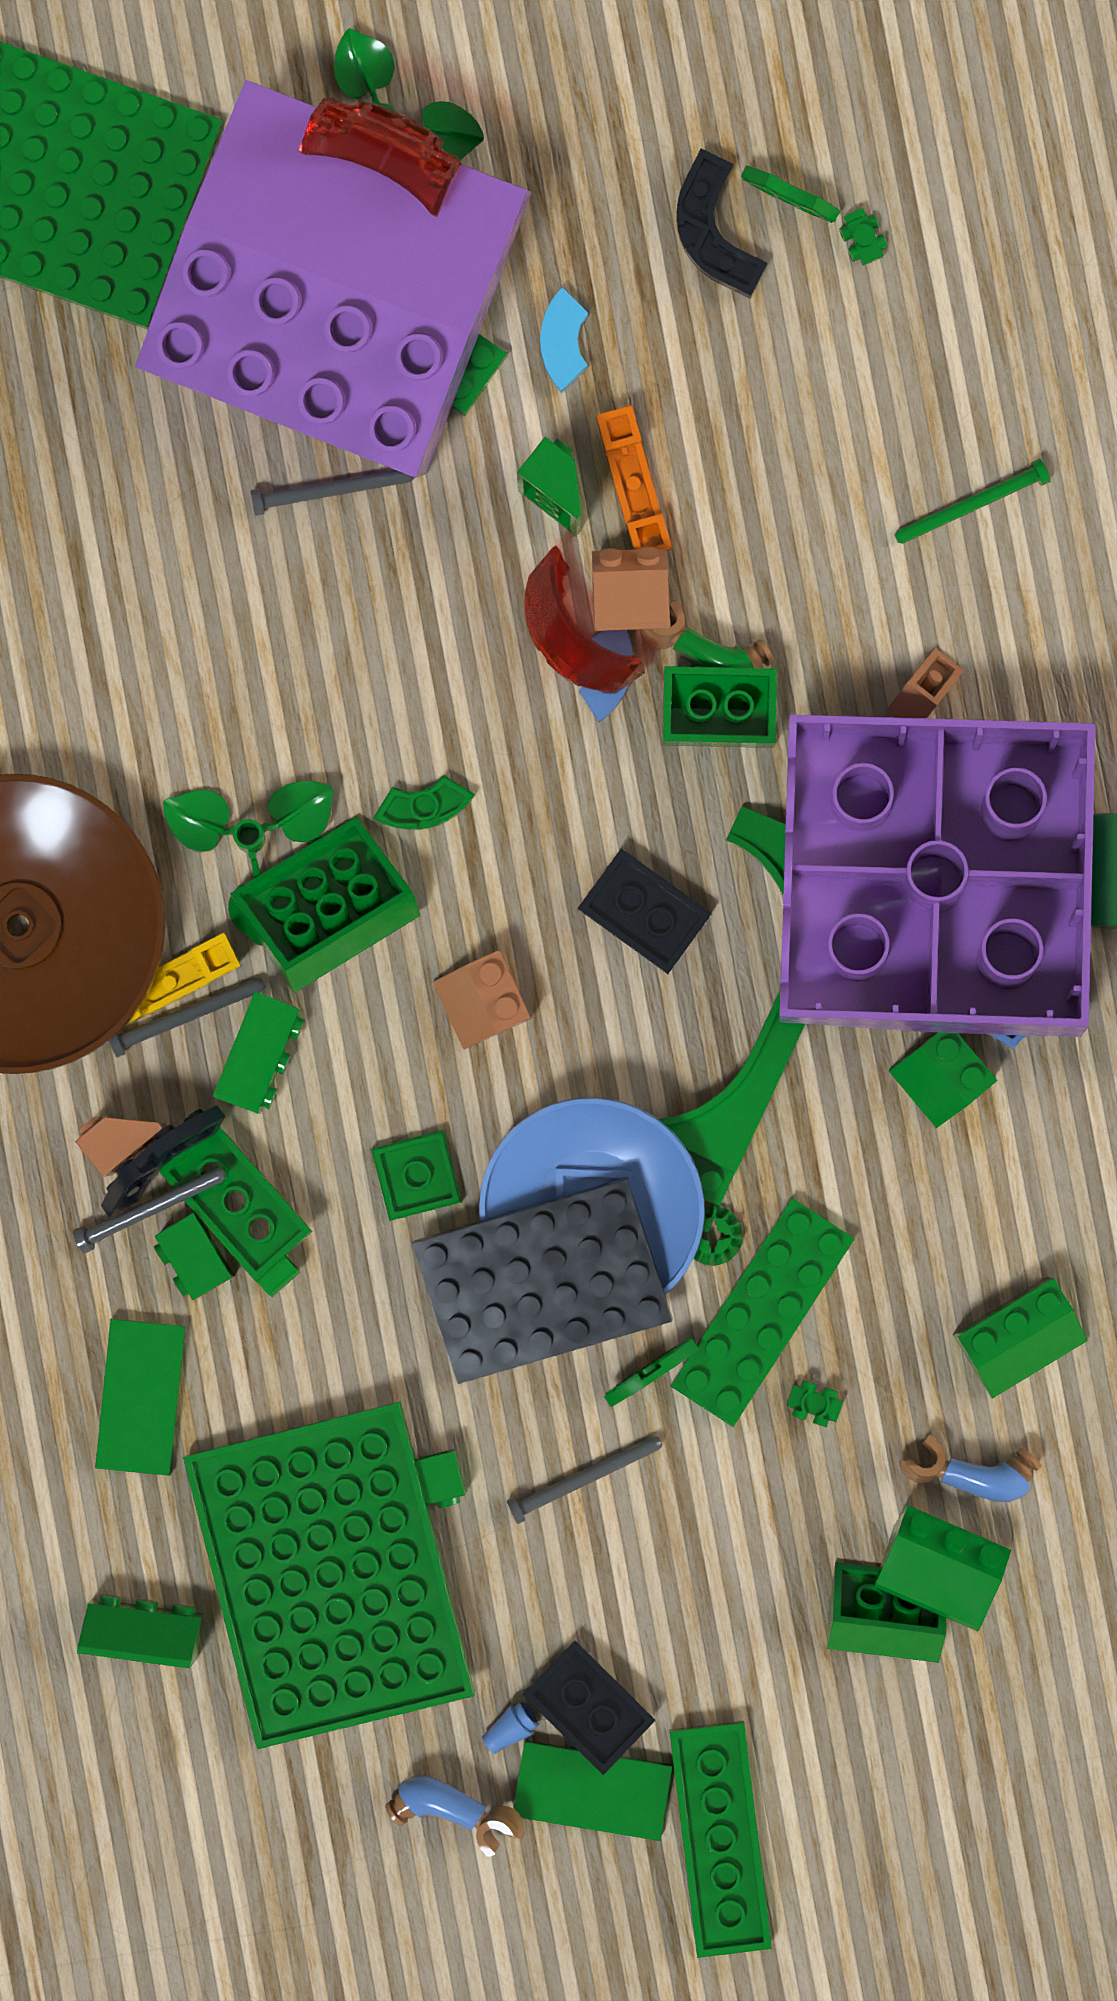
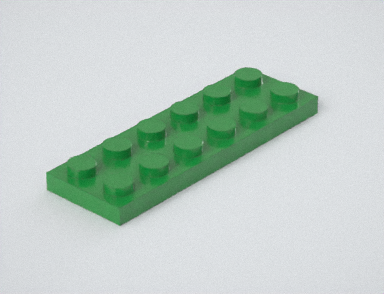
M791 1198L698 1341L697 1346L699 1350L687 1358L670 1387L734 1427L855 1238Z
M744 1721L670 1729L697 1958L772 1949Z

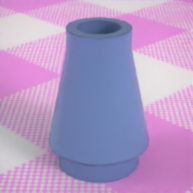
M521 1701L517 1705L511 1704L490 1730L482 1735V1739L487 1748L496 1754L500 1750L534 1735V1729L539 1726V1721L535 1713L525 1702Z

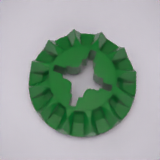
M719 1206L705 1207L702 1234L709 1231L712 1219H715L717 1231L724 1233V1235H729V1238L717 1240L714 1252H711L709 1241L701 1237L694 1259L705 1265L716 1266L727 1263L739 1252L743 1233L739 1220L732 1212Z

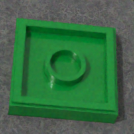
M444 1130L371 1149L389 1221L462 1203Z

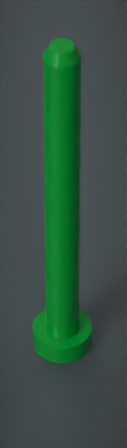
M1039 458L1031 462V469L897 530L894 534L897 543L904 544L1036 482L1041 486L1049 483L1050 477L1044 463Z

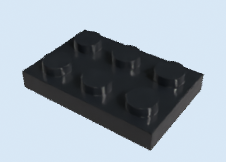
M622 848L577 908L667 975L712 914Z
M576 1641L522 1694L602 1775L656 1721Z

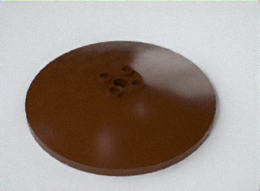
M0 774V1073L28 1074L56 1069L93 1053L110 1041L132 1019L144 1002L155 980L161 962L165 938V909L161 886L146 849L124 820L106 804L71 784L53 778L30 774ZM17 915L25 916L29 922L28 931L22 936H14L9 930L10 920Z

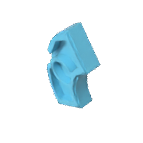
M563 287L554 296L545 312L540 335L541 355L546 372L560 393L567 389L588 368L587 363L580 354L577 341L580 327L587 319L588 312Z

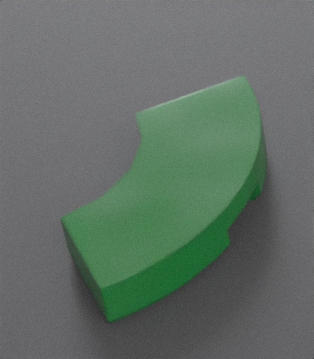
M747 165L742 172L741 178L746 183L817 218L832 223L836 221L840 213L839 209L820 197L803 191L770 173Z
M445 775L433 786L422 791L405 792L392 787L373 819L386 826L402 830L429 829L456 817L470 804L475 794Z
M687 1339L669 1349L654 1361L607 1391L604 1396L610 1407L620 1403L699 1350L693 1339Z

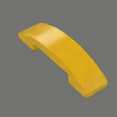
M224 932L192 948L186 954L160 966L144 1002L126 1025L188 996L241 967L242 965L226 933Z

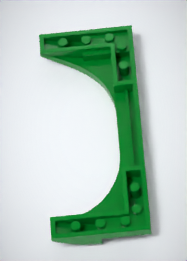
M741 806L726 841L752 855L771 875L783 897L786 824ZM780 990L746 1062L733 1081L722 1092L702 1106L684 1114L659 1119L675 1133L691 1155L702 1183L704 1199L720 1206L732 1178L743 1159L805 1026L802 1023L779 1022Z

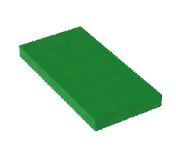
M110 1319L95 1469L164 1476L171 1475L186 1326Z
M524 1740L513 1809L523 1819L661 1841L673 1766L672 1764L621 1756L602 1775L576 1748Z

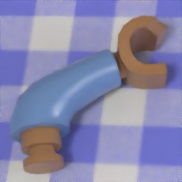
M931 1435L925 1439L921 1446L933 1456L934 1463L932 1467L922 1468L914 1463L912 1459L899 1461L901 1471L913 1482L927 1483L938 1476L941 1478V1483L996 1502H1011L1025 1496L1031 1490V1486L1028 1483L1033 1476L1031 1471H1037L1041 1467L1040 1462L1023 1448L1016 1452L1018 1455L1017 1459L1011 1458L1007 1464L999 1462L996 1466L992 1467L967 1463L953 1458L947 1461L945 1460L946 1456L943 1447Z
M425 1775L412 1776L399 1784V1794L395 1796V1800H390L385 1805L389 1817L399 1826H403L408 1822V1818H413L416 1815L422 1818L427 1815H433L461 1825L469 1830L475 1827L477 1829V1843L488 1858L495 1854L500 1846L498 1840L493 1836L491 1829L500 1830L511 1838L522 1839L525 1834L523 1819L515 1809L508 1806H497L487 1813L485 1811L487 1807L437 1778Z

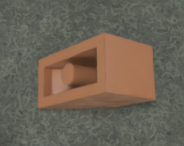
M934 648L889 705L886 712L894 718L927 719L964 670L938 649Z

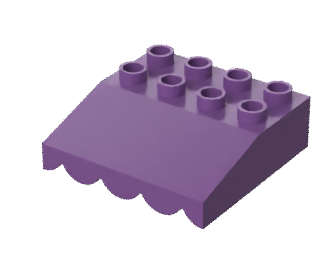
M245 80L184 227L135 367L416 478L425 475L532 192L257 83Z
M789 715L779 1022L937 1033L1081 1037L1089 1027L1095 723Z

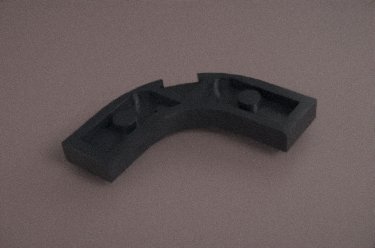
M701 148L678 197L676 223L679 239L688 258L704 275L751 299L767 267V262L734 247L722 237L717 229L714 217L715 206L733 170L734 164Z
M218 1105L206 1111L202 1109L195 1110L186 1117L184 1123L177 1127H174L172 1124L164 1127L155 1135L154 1139L156 1141L142 1151L135 1159L132 1158L125 1161L116 1169L115 1173L118 1176L106 1188L108 1192L101 1204L108 1217L138 1202L152 1177L173 1158L217 1133L225 1118Z

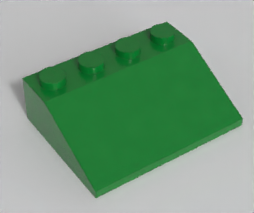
M357 816L230 893L271 961L294 993L421 916L414 893Z

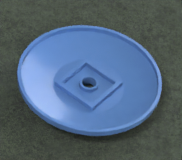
M580 1097L556 1102L537 1110L518 1123L504 1137L488 1163L480 1190L479 1214L481 1221L628 1177L664 1292L667 1294L685 1274L698 1249L704 1226V1194L699 1173L691 1155L675 1133L663 1122L639 1107L622 1101L599 1097Z

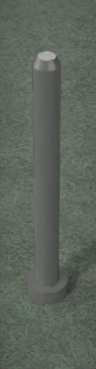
M391 470L261 494L260 489L251 490L255 516L265 514V508L408 483L414 480V477L397 470Z
M262 978L252 979L125 1033L116 1034L109 1041L115 1056L118 1058L126 1054L124 1049L253 996L254 991L262 992L266 988Z
M216 1168L90 1229L81 1226L73 1231L75 1242L83 1253H88L95 1249V1242L223 1182L226 1174L223 1169Z
M650 1437L520 1501L513 1497L506 1502L516 1523L520 1524L526 1521L525 1514L660 1450L662 1443L659 1437Z

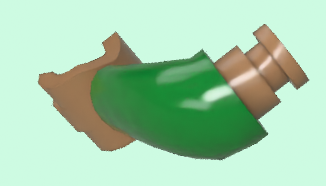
M676 600L669 603L670 620L673 626L660 629H640L644 641L649 646L656 649H667L674 645L673 650L696 667L763 668V663L767 666L773 663L771 651L760 639L754 642V648L747 646L742 649L737 645L730 648L714 642L690 628L685 630L683 628L685 616Z

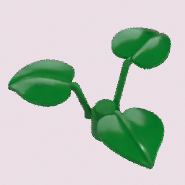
M351 28L345 31L335 54V79L342 92L350 98L358 99L369 92L373 107L368 113L367 120L371 129L389 136L394 134L398 127L422 132L419 138V147L421 149L455 162L462 160L483 142L484 134L478 122L466 110L454 103L439 101L427 105L422 112L423 125L399 119L392 106L380 103L375 90L386 87L393 78L395 62L391 52L383 43L374 38L361 34Z
M300 781L287 784L275 791L268 802V811L277 822L260 825L255 820L244 819L238 822L235 827L232 826L228 829L223 827L230 818L229 807L224 798L214 791L193 790L176 797L167 798L163 801V808L170 830L178 841L190 850L209 852L218 845L220 834L224 836L233 835L239 849L248 853L253 875L256 878L261 875L256 852L260 851L265 845V832L282 827L285 836L294 842H309L318 838L328 825L334 791L330 785L315 781ZM230 897L228 911L233 924L257 945L262 946L236 903Z

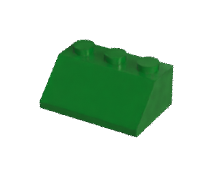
M544 437L517 471L518 492L577 537L581 532V506L575 459L571 456L574 452L561 440L556 438L552 442L547 437Z
M664 666L662 746L774 748L776 744L777 669Z
M1117 813L1093 814L1091 927L1117 929Z
M254 991L212 1097L257 1114H261L263 1108L269 1110L277 1092V1089L272 1087L276 1074H284L291 1054L286 1052L290 1039H298L305 1019L300 1018L302 1010Z
M1046 1277L953 1334L992 1399L1088 1341L1074 1310L1052 1277Z
M907 1505L893 1527L874 1587L978 1632L1002 1582L1011 1549Z
M835 1562L828 1615L827 1649L939 1663L946 1637L945 1617L874 1587L880 1567Z
M99 1594L98 1599H92L87 1604L77 1654L188 1669L197 1660L203 1614L195 1613L194 1606L173 1604L172 1610L157 1608V1601L136 1599L135 1604L120 1603L121 1597L109 1594Z

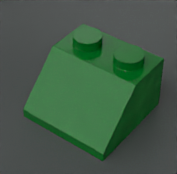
M934 1032L888 1071L936 1128L970 1105L998 1081L958 1033Z

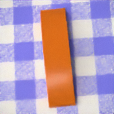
M632 405L596 415L613 484L633 550L644 547L666 548V551L672 550L663 513H661L642 447V439Z

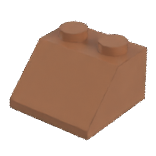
M644 547L634 550L608 548L603 551H592L595 631L670 628L666 548Z
M500 949L433 982L463 1050L531 1019Z
M94 1117L78 1130L82 1136L75 1142L103 1177L113 1176L116 1174V1169L122 1163L129 1159H134L155 1142V1135L166 1127L167 1124Z

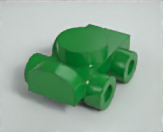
M864 208L845 215L843 220L846 226L839 228V232L844 242L850 239L853 241L854 246L848 248L851 261L861 260L864 266L883 258L882 250L887 248V244L883 235L875 236L874 229L879 228L875 215L872 214L867 217Z
M805 1380L802 1381L801 1387L793 1384L786 1404L787 1407L793 1408L791 1416L806 1420L808 1413L815 1415L813 1423L823 1427L828 1426L829 1420L837 1422L843 1404L842 1400L836 1399L838 1391L824 1387L821 1394L815 1392L817 1384Z

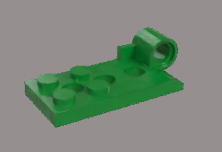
M219 1127L215 1135L176 1156L164 1165L159 1172L173 1188H176L201 1176L204 1168L210 1164H218L224 1170L226 1178L223 1182L184 1201L254 1281L273 1298L300 1273V1270L287 1254L313 1231L228 1134ZM240 1191L245 1195V1206L238 1212H231L226 1204L227 1198L232 1192ZM258 1219H266L270 1225L268 1236L261 1240L254 1239L251 1234L252 1224Z

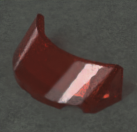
M323 98L310 116L298 151L304 155L338 158L372 169L408 190L435 217H438L462 165L456 155H451L441 149L443 140L425 126L394 110L357 100L356 105H346L335 98Z
M554 546L528 577L524 602L526 622L530 636L536 649L541 652L547 664L558 675L578 687L583 686L601 691L603 694H616L645 674L643 662L639 657L636 658L634 654L624 656L602 647L589 638L574 622L562 600L566 596L563 588V578L570 572V567L564 561L559 548Z

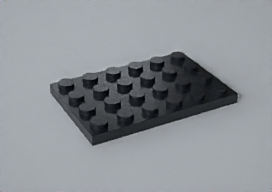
M628 1177L417 1239L412 1243L458 1384L670 1323L673 1320Z

